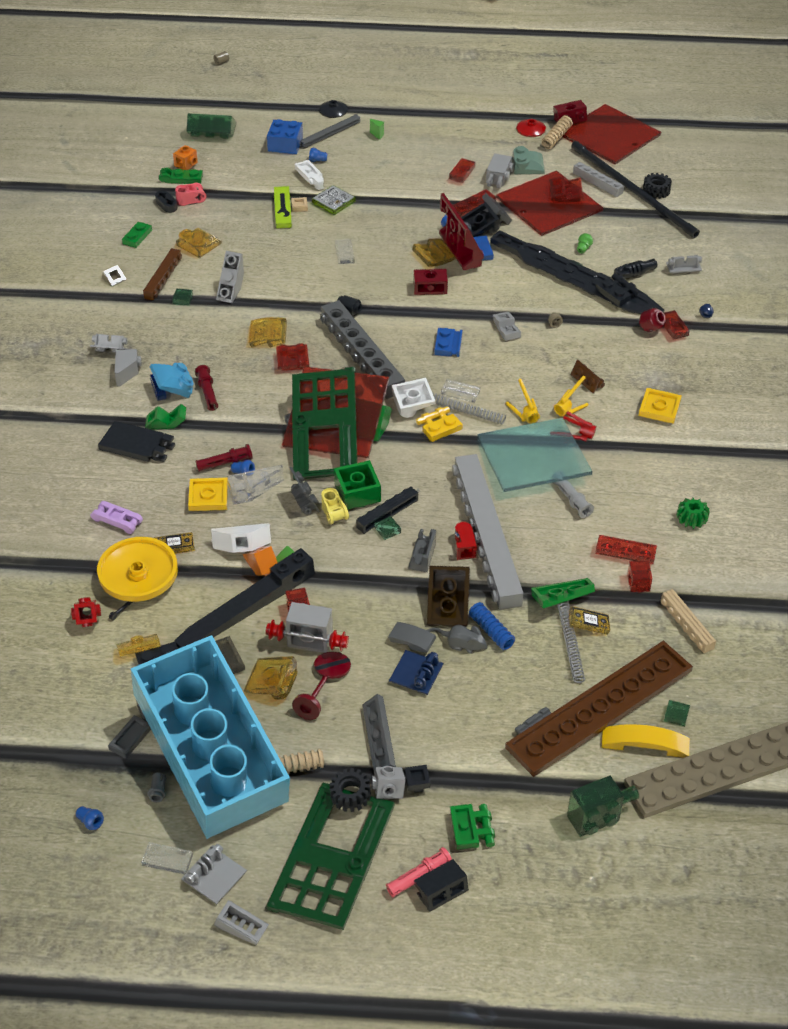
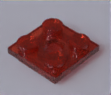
M298 343L297 345L289 346L282 344L276 346L278 370H302L309 367L307 344Z

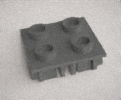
M289 467L298 484L291 486V493L295 497L301 511L308 515L316 508L320 512L317 506L319 501L314 494H311L312 489L307 481L304 480L299 471L295 472L292 467Z

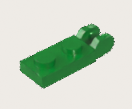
M169 167L161 168L158 179L163 183L201 184L203 170H171Z

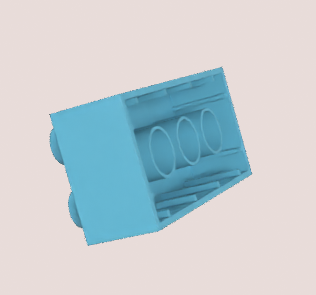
M212 635L131 668L133 694L206 839L289 802L290 777Z

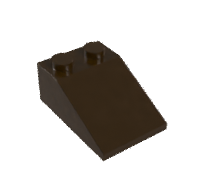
M429 566L427 625H462L468 627L470 567Z

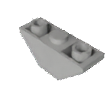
M226 251L216 300L233 303L241 290L244 276L243 254Z

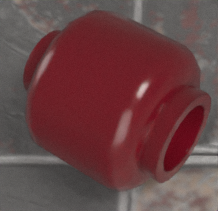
M657 308L646 310L641 313L639 324L646 332L659 330L664 325L665 315Z

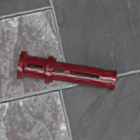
M200 365L195 368V375L198 377L197 382L203 390L207 409L214 411L215 407L217 409L219 406L212 387L213 378L210 376V368L207 365Z
M245 444V447L231 448L229 452L196 460L195 462L197 470L200 472L231 462L233 464L234 462L238 463V461L246 459L252 460L253 456L249 444Z

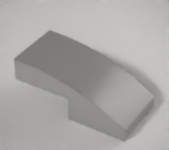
M509 311L493 315L496 327L505 341L521 338V331L515 325V318Z

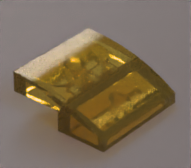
M428 239L427 244H414L412 247L413 252L428 267L440 266L456 259L442 239Z
M267 317L251 320L248 342L251 348L265 343L270 348L284 344L286 342V318Z

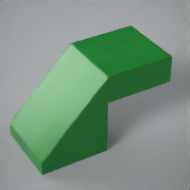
M180 404L168 413L157 406L147 415L145 428H176L185 420L186 407Z

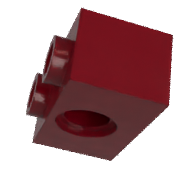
M582 100L553 106L556 123L562 116L570 117L573 123L587 120V106Z
M447 269L414 270V295L447 294Z

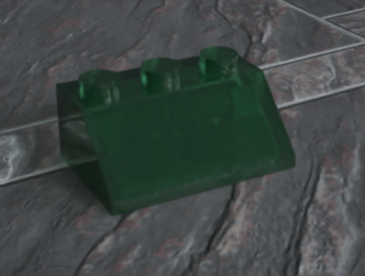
M187 114L186 131L192 137L205 135L207 138L220 136V138L228 139L234 135L236 121L232 116Z

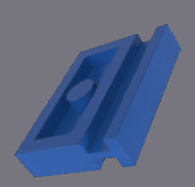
M438 328L434 355H457L459 357L463 330L455 331V329Z

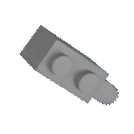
M494 153L486 172L487 186L491 187L492 184L496 185L497 188L504 186L506 180H509L510 172L513 171L514 163H512V156Z

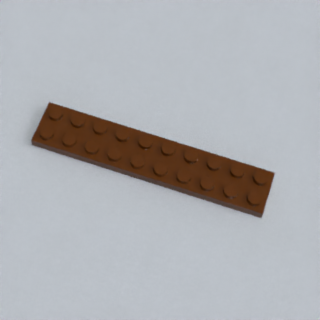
M663 640L506 742L505 749L535 777L602 732L606 727L611 726L692 672L693 666Z

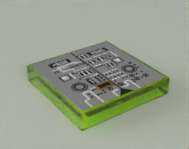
M334 185L312 198L313 204L333 215L356 202L355 196Z

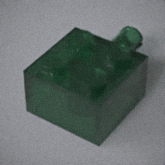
M611 775L572 790L570 792L567 817L580 837L587 834L592 835L601 828L614 826L620 820L623 804L639 799V792L635 789L634 785L620 791Z

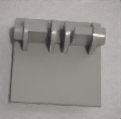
M219 844L212 845L181 878L182 881L215 904H218L247 872L245 868L221 853L223 848Z

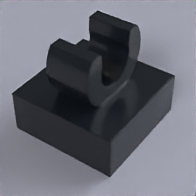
M427 764L405 767L408 791L414 790V793L423 792V789L430 788L431 782Z

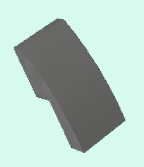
M397 622L388 638L390 642L408 645L410 650L428 653L436 639V635L417 626Z

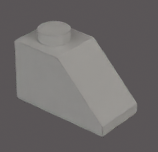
M137 349L116 350L115 378L117 386H122L139 373L142 359L141 356H138Z

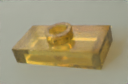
M157 634L146 637L138 635L130 638V641L116 644L120 657L161 646Z

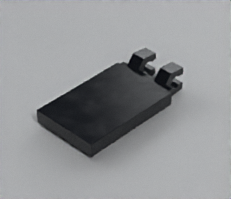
M114 421L99 442L98 447L102 451L149 462L150 459L165 462L167 455L164 453L166 449L173 450L175 442H172L174 440L172 435Z

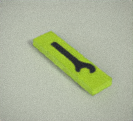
M289 186L274 187L276 228H292Z

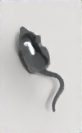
M455 625L450 631H443L439 628L427 629L429 632L436 631L442 636L448 637L449 647L457 651H462L464 648L468 653L472 654L473 650L479 651L488 648L485 639L476 626H473L471 630L462 625Z

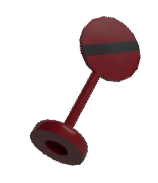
M332 651L325 652L315 659V671L322 676V679L311 695L303 693L294 698L292 707L299 717L305 720H315L320 715L321 705L316 696L328 678H341L350 671L351 662L346 655Z

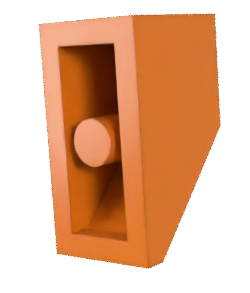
M263 546L243 554L245 560L257 576H267L270 574L269 568L278 563L271 546Z

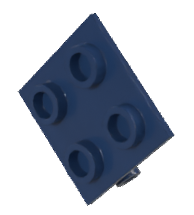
M405 650L389 682L428 695L444 663L439 662L436 652H431L425 657Z

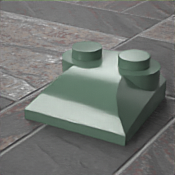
M518 146L513 150L514 174H545L543 155L541 153L528 151L524 146Z

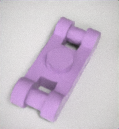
M101 501L98 509H95L90 514L94 521H103L123 529L128 534H132L136 529L135 526L140 525L143 521L142 516L138 513L106 501Z

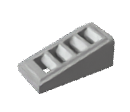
M229 900L214 923V926L255 945H257L269 925ZM229 914L233 916L230 921L226 919ZM237 918L241 919L238 926L234 924ZM246 922L250 923L247 930L242 929ZM254 926L259 927L255 935L250 933Z

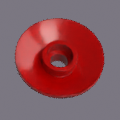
M526 119L520 121L516 129L523 136L538 137L545 133L546 126L541 121Z

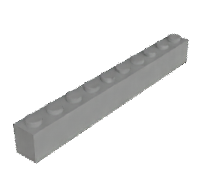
M477 454L455 457L452 473L453 476L457 477V489H461L460 497L462 503L465 502V514L470 517L469 524H471L474 530L475 541L479 546L478 555L479 558H483V571L488 574V587H492L493 602H497L499 610L521 607L523 604V590Z

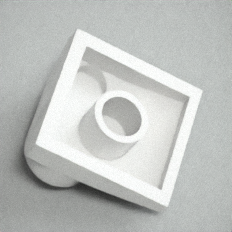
M426 378L392 385L394 401L402 417H413L417 410L436 404Z

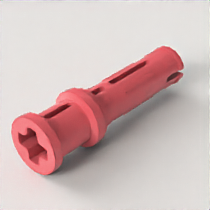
M441 847L439 852L429 858H423L421 864L387 883L386 889L390 896L394 898L413 886L415 879L452 860L449 852L444 847Z

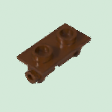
M579 360L576 361L570 374L577 381L582 376H585L581 384L593 394L597 388L601 389L605 386L602 378L597 376Z

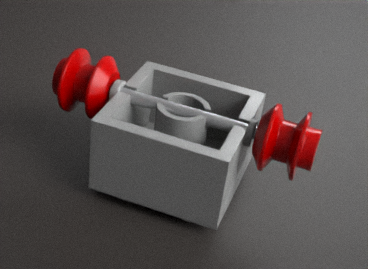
M292 602L286 618V626L283 621L278 625L275 624L274 620L271 623H267L265 634L268 635L269 640L274 636L280 642L284 636H287V646L291 648L325 653L328 652L329 647L331 650L339 647L342 652L344 648L347 649L349 643V636H346L345 631L342 635H338L337 630L333 631L332 608Z

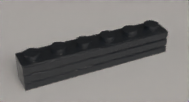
M411 486L404 489L401 493L394 495V497L376 506V508L368 511L365 515L356 519V528L365 534L417 502L418 492Z

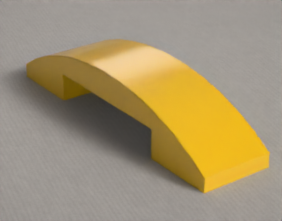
M637 724L608 726L603 730L601 748L623 750L624 746L665 750L667 751V756L685 758L689 756L690 738L678 732L655 726Z

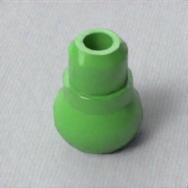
M583 233L579 236L577 246L579 253H585L593 244V238L590 234Z

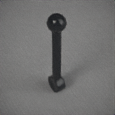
M126 602L117 611L111 612L109 618L115 620L117 615L133 602Z

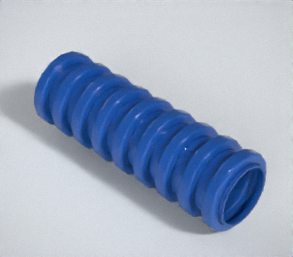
M478 602L470 608L469 616L480 625L485 633L502 650H507L514 644L515 636L511 635V632L500 623L483 603Z

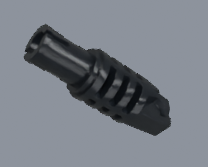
M654 258L647 261L638 260L615 268L614 273L625 278L642 275L645 271L656 269L658 264Z

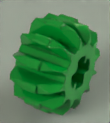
M693 497L691 500L685 498L678 505L676 515L680 524L685 523V528L691 526L693 529L696 526L701 528L708 521L710 508L707 507L706 502H701V498L695 500Z

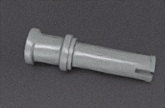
M561 472L556 473L552 481L570 500V506L578 511V515L581 518L590 516L594 511V506L585 500L584 494L578 493Z

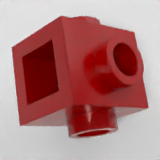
M90 597L79 598L78 602L74 603V608H71L72 620H76V625L82 624V627L94 626V622L98 621V616H101L100 604H96V600H91ZM84 608H89L91 610V613L89 615H85L83 613Z

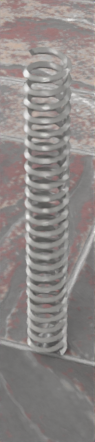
M432 393L433 396H434V399L436 400L437 393H436L435 395H434V393ZM440 394L437 397L436 403L438 405L448 406L451 409H457V411L460 410V412L464 413L467 412V414L480 416V418L500 424L505 422L506 415L501 423L503 414H501L498 421L500 413L497 414L495 420L496 412H494L493 419L491 420L493 411H491L488 418L490 410L487 411L486 417H484L486 409L483 412V408L480 410V407H478L475 414L476 406L473 409V405L470 407V404L464 403L463 406V401L460 404V401L454 400L453 403V398L450 401V397L447 399V397L444 398L442 395L440 399Z
M566 601L567 603H559L557 606L573 681L582 683L585 681V675L577 645L576 633L574 632L569 601Z

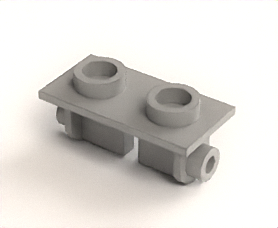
M698 255L687 256L686 261H684V256L671 257L666 262L670 273L702 271L700 266L702 257Z
M96 334L92 336V342L95 343L90 345V347H94L95 351L106 352V349H112V352L116 353V350L128 349L124 348V344L127 345L128 341L124 336L111 335V342L108 341L109 335Z

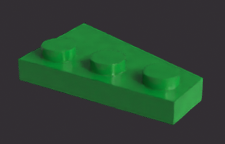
M589 578L531 588L533 598L543 609L595 592V585Z

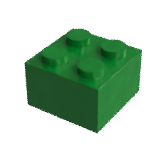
M370 460L334 468V484L347 510L381 502V484Z

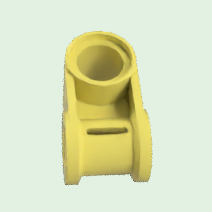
M334 488L324 489L321 494V504L328 523L332 525L338 520H348L349 513L347 507L343 503L338 491Z

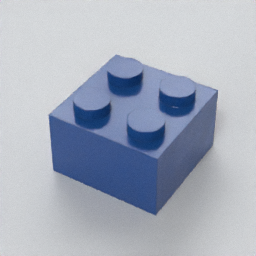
M281 119L273 120L267 134L268 151L297 154L301 144L300 141L303 139L302 122L283 121Z

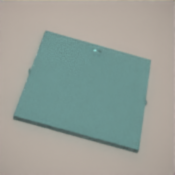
M563 418L477 434V438L503 492L592 475V469Z

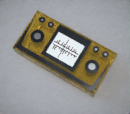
M192 532L154 537L166 543L175 554L195 551Z
M574 606L570 607V626L608 635L610 632L609 615Z

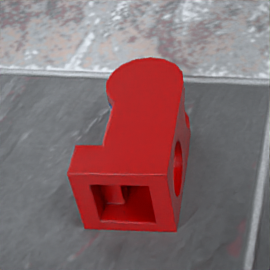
M467 522L457 523L455 526L457 560L476 558L477 545L471 524Z

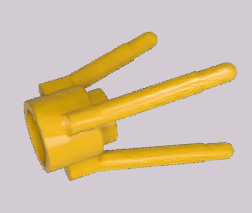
M582 376L571 390L568 389L559 402L554 405V411L559 416H564L567 411L573 414L589 405L585 403L571 409L572 402L569 400V397L584 381L585 376Z
M518 379L528 405L523 408L522 414L508 401L505 404L521 418L522 422L535 423L540 418L533 398L530 400L522 379Z

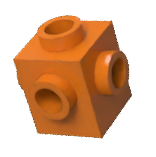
M184 145L173 153L174 166L177 168L188 170L198 163L197 150Z

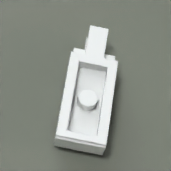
M309 160L295 164V169L310 185L314 184L318 190L324 189L322 173Z

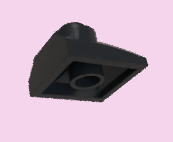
M486 202L461 217L473 237H477L485 232L495 233L501 226L500 219Z

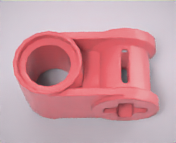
M200 183L178 185L175 188L176 201L180 206L202 203L206 199V193L203 191Z

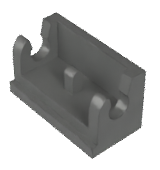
M420 529L408 569L428 573L436 546V530L431 529L429 536H425L423 534L424 530Z

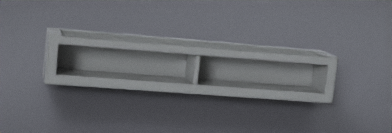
M582 162L574 165L573 174L616 197L623 194L624 185L605 176V174H601L590 166H586Z

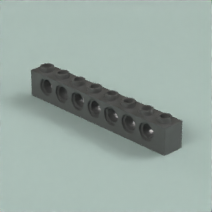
M339 300L321 306L320 319L322 323H325L330 333L335 335L338 343H341L345 351L352 356L353 361L360 366L361 371L377 387L378 392L386 399L392 398V385L404 383V377Z

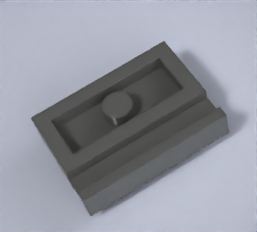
M487 193L482 196V199L497 215L500 222L504 221L509 224L512 221L511 217L497 201Z

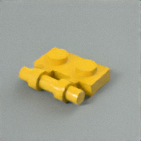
M448 406L436 408L434 412L424 413L416 419L418 425L425 424L422 426V431L431 442L463 429V424L454 414L446 415L450 413Z

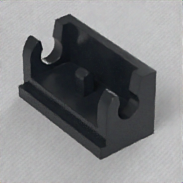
M454 859L414 880V885L419 890L417 895L429 912L469 891L467 875Z

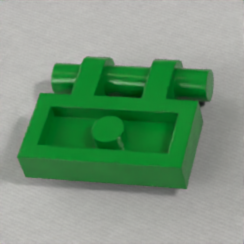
M472 804L450 806L456 850L479 848V839L485 840L486 847L495 846L494 838L496 836L494 829L491 827L492 815L488 811L487 804L479 805V811H473ZM476 822L482 823V828L477 829Z

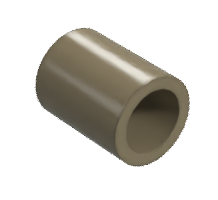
M224 51L214 55V62L218 65L229 61L228 53Z

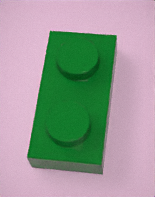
M137 222L122 238V244L137 248L152 232V225Z

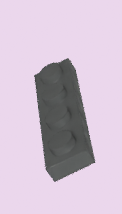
M376 694L362 704L374 775L375 767H396L384 699L379 694Z

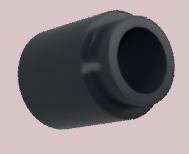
M347 295L339 296L337 299L351 315L356 316L362 310V304L359 299Z

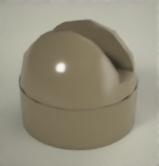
M552 313L549 315L548 322L551 327L557 328L563 323V319L558 313Z

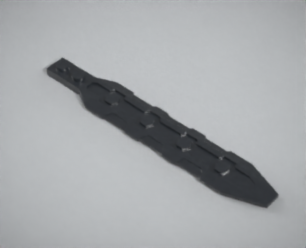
M500 230L490 238L491 244L517 255L523 263L556 276L557 279L563 282L571 283L591 295L601 297L625 311L637 314L652 308H657L663 313L665 311L664 308L642 291L638 295L631 293V300L620 306L616 305L596 290L597 283L607 278L611 279V277L595 272L577 261L569 260L556 254L555 251L542 245L524 242Z

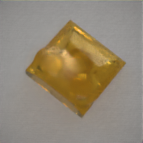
M201 228L193 231L185 229L179 233V239L176 240L178 247L198 258H201L222 244L219 238Z
M294 656L258 658L244 691L251 694H271L275 700L286 698L298 674L296 659Z

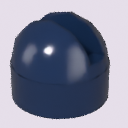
M704 304L700 307L699 313L703 318L708 319L713 316L714 310L710 304Z

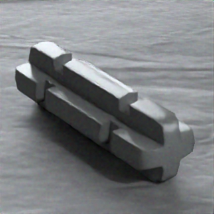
M542 708L538 713L525 720L523 724L518 725L515 728L517 735L551 714L549 708Z

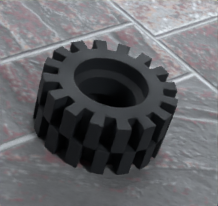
M659 173L648 174L644 178L643 190L655 199L656 197L658 199H661V197L666 198L670 194L672 180L670 177L668 178V175L664 176L663 173L661 175Z
M350 768V772L343 769V774L337 772L336 777H332V783L330 782L329 785L332 803L336 804L339 810L342 807L344 812H347L348 808H350L351 812H355L354 808L357 807L359 811L362 809L361 805L366 806L368 804L367 800L370 801L371 788L369 778H367L365 773L362 774L359 769L355 773L354 768ZM348 786L359 788L353 794L342 793V790Z

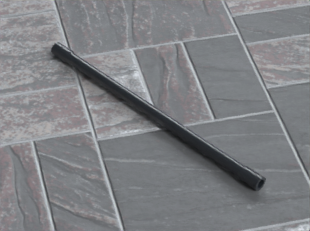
M578 141L572 143L571 148L583 155L681 227L691 237L696 238L699 235L700 230L683 220L598 158Z

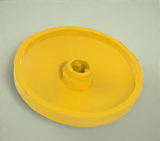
M132 537L113 544L102 554L97 565V575L103 590L116 599L129 602L145 601L161 595L174 583L178 573L177 558L174 551L166 543L150 537Z

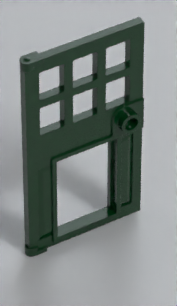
M355 367L292 374L293 470L295 472L299 471L304 479L334 476V468L309 471V430L339 428L340 467L358 463ZM347 377L348 389L335 390V379ZM330 379V391L318 392V380ZM312 381L313 392L300 394V382ZM348 395V407L336 408L335 397ZM330 397V409L318 410V398ZM313 399V410L301 412V400Z
M323 782L265 908L271 912H281L344 930L395 807V802L372 796L370 801L367 800V805L372 806L353 852L320 844L318 840L334 806L330 794V784ZM345 789L342 790L344 794L356 793ZM297 864L311 867L305 881L291 878ZM318 869L332 873L326 887L312 884ZM339 875L353 878L347 893L333 890ZM287 886L301 889L295 904L281 901ZM308 892L322 895L316 910L302 907ZM330 897L344 901L338 916L323 913Z

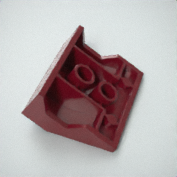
M441 193L440 210L446 213L447 224L439 230L440 236L463 270L481 267L482 259H484L483 251L480 250L470 230L446 195Z

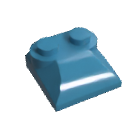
M179 362L174 363L172 366L165 364H151L149 366L159 389L187 398L190 397L194 383L186 365Z

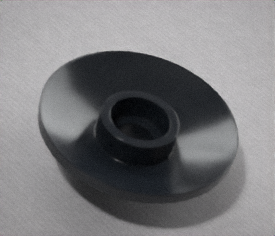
M331 100L322 103L319 107V112L325 117L338 118L348 112V106L341 101Z

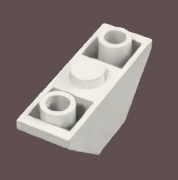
M269 523L211 529L213 549L232 553L256 550L271 543Z

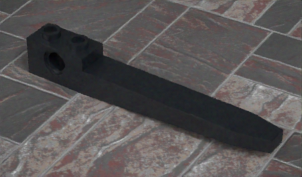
M302 548L269 568L270 574L189 626L174 640L177 647L182 648L211 635L214 638L280 598L315 574L313 558Z

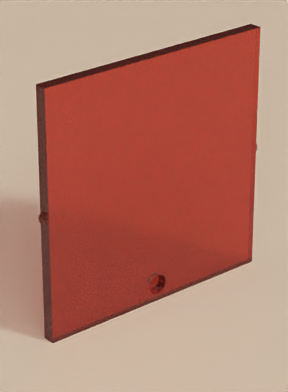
M604 104L589 113L586 121L573 123L562 137L571 142L578 141L590 152L616 165L661 136L662 132Z
M557 170L496 194V198L541 236L603 211V207Z
M304 366L302 373L330 371V369ZM355 373L358 457H370L389 382V377ZM347 377L335 379V390L348 389ZM330 379L318 380V392L330 391ZM312 381L300 382V394L313 392ZM348 395L335 397L336 408L348 407ZM330 397L318 398V410L330 409ZM313 399L301 400V412L313 410ZM292 411L282 443L283 447L293 448ZM339 428L309 430V450L325 454H340Z

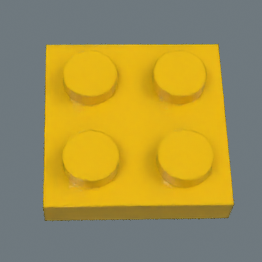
M647 388L638 416L674 424L682 395Z
M228 478L190 479L189 511L227 510Z

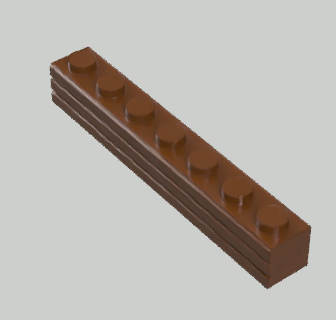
M170 249L144 288V299L153 301L158 296L159 291L166 284V280L170 278V274L174 272V268L178 265L179 260L182 259L181 250Z

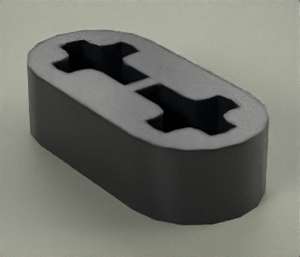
M167 191L156 192V203L165 212L172 213L178 209L176 199Z

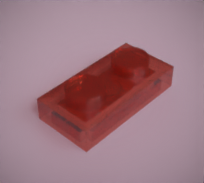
M461 158L449 173V179L463 183L475 168V162Z
M675 310L664 312L665 322L663 326L673 340L689 336L690 330Z

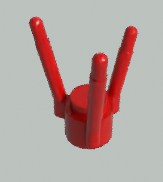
M567 411L566 414L572 418L563 416V419L580 426L579 433L582 435L550 434V437L577 439L586 442L588 438L593 439L597 426Z

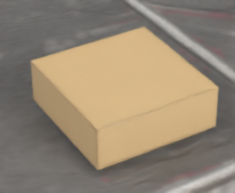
M307 197L291 198L292 212L308 211Z

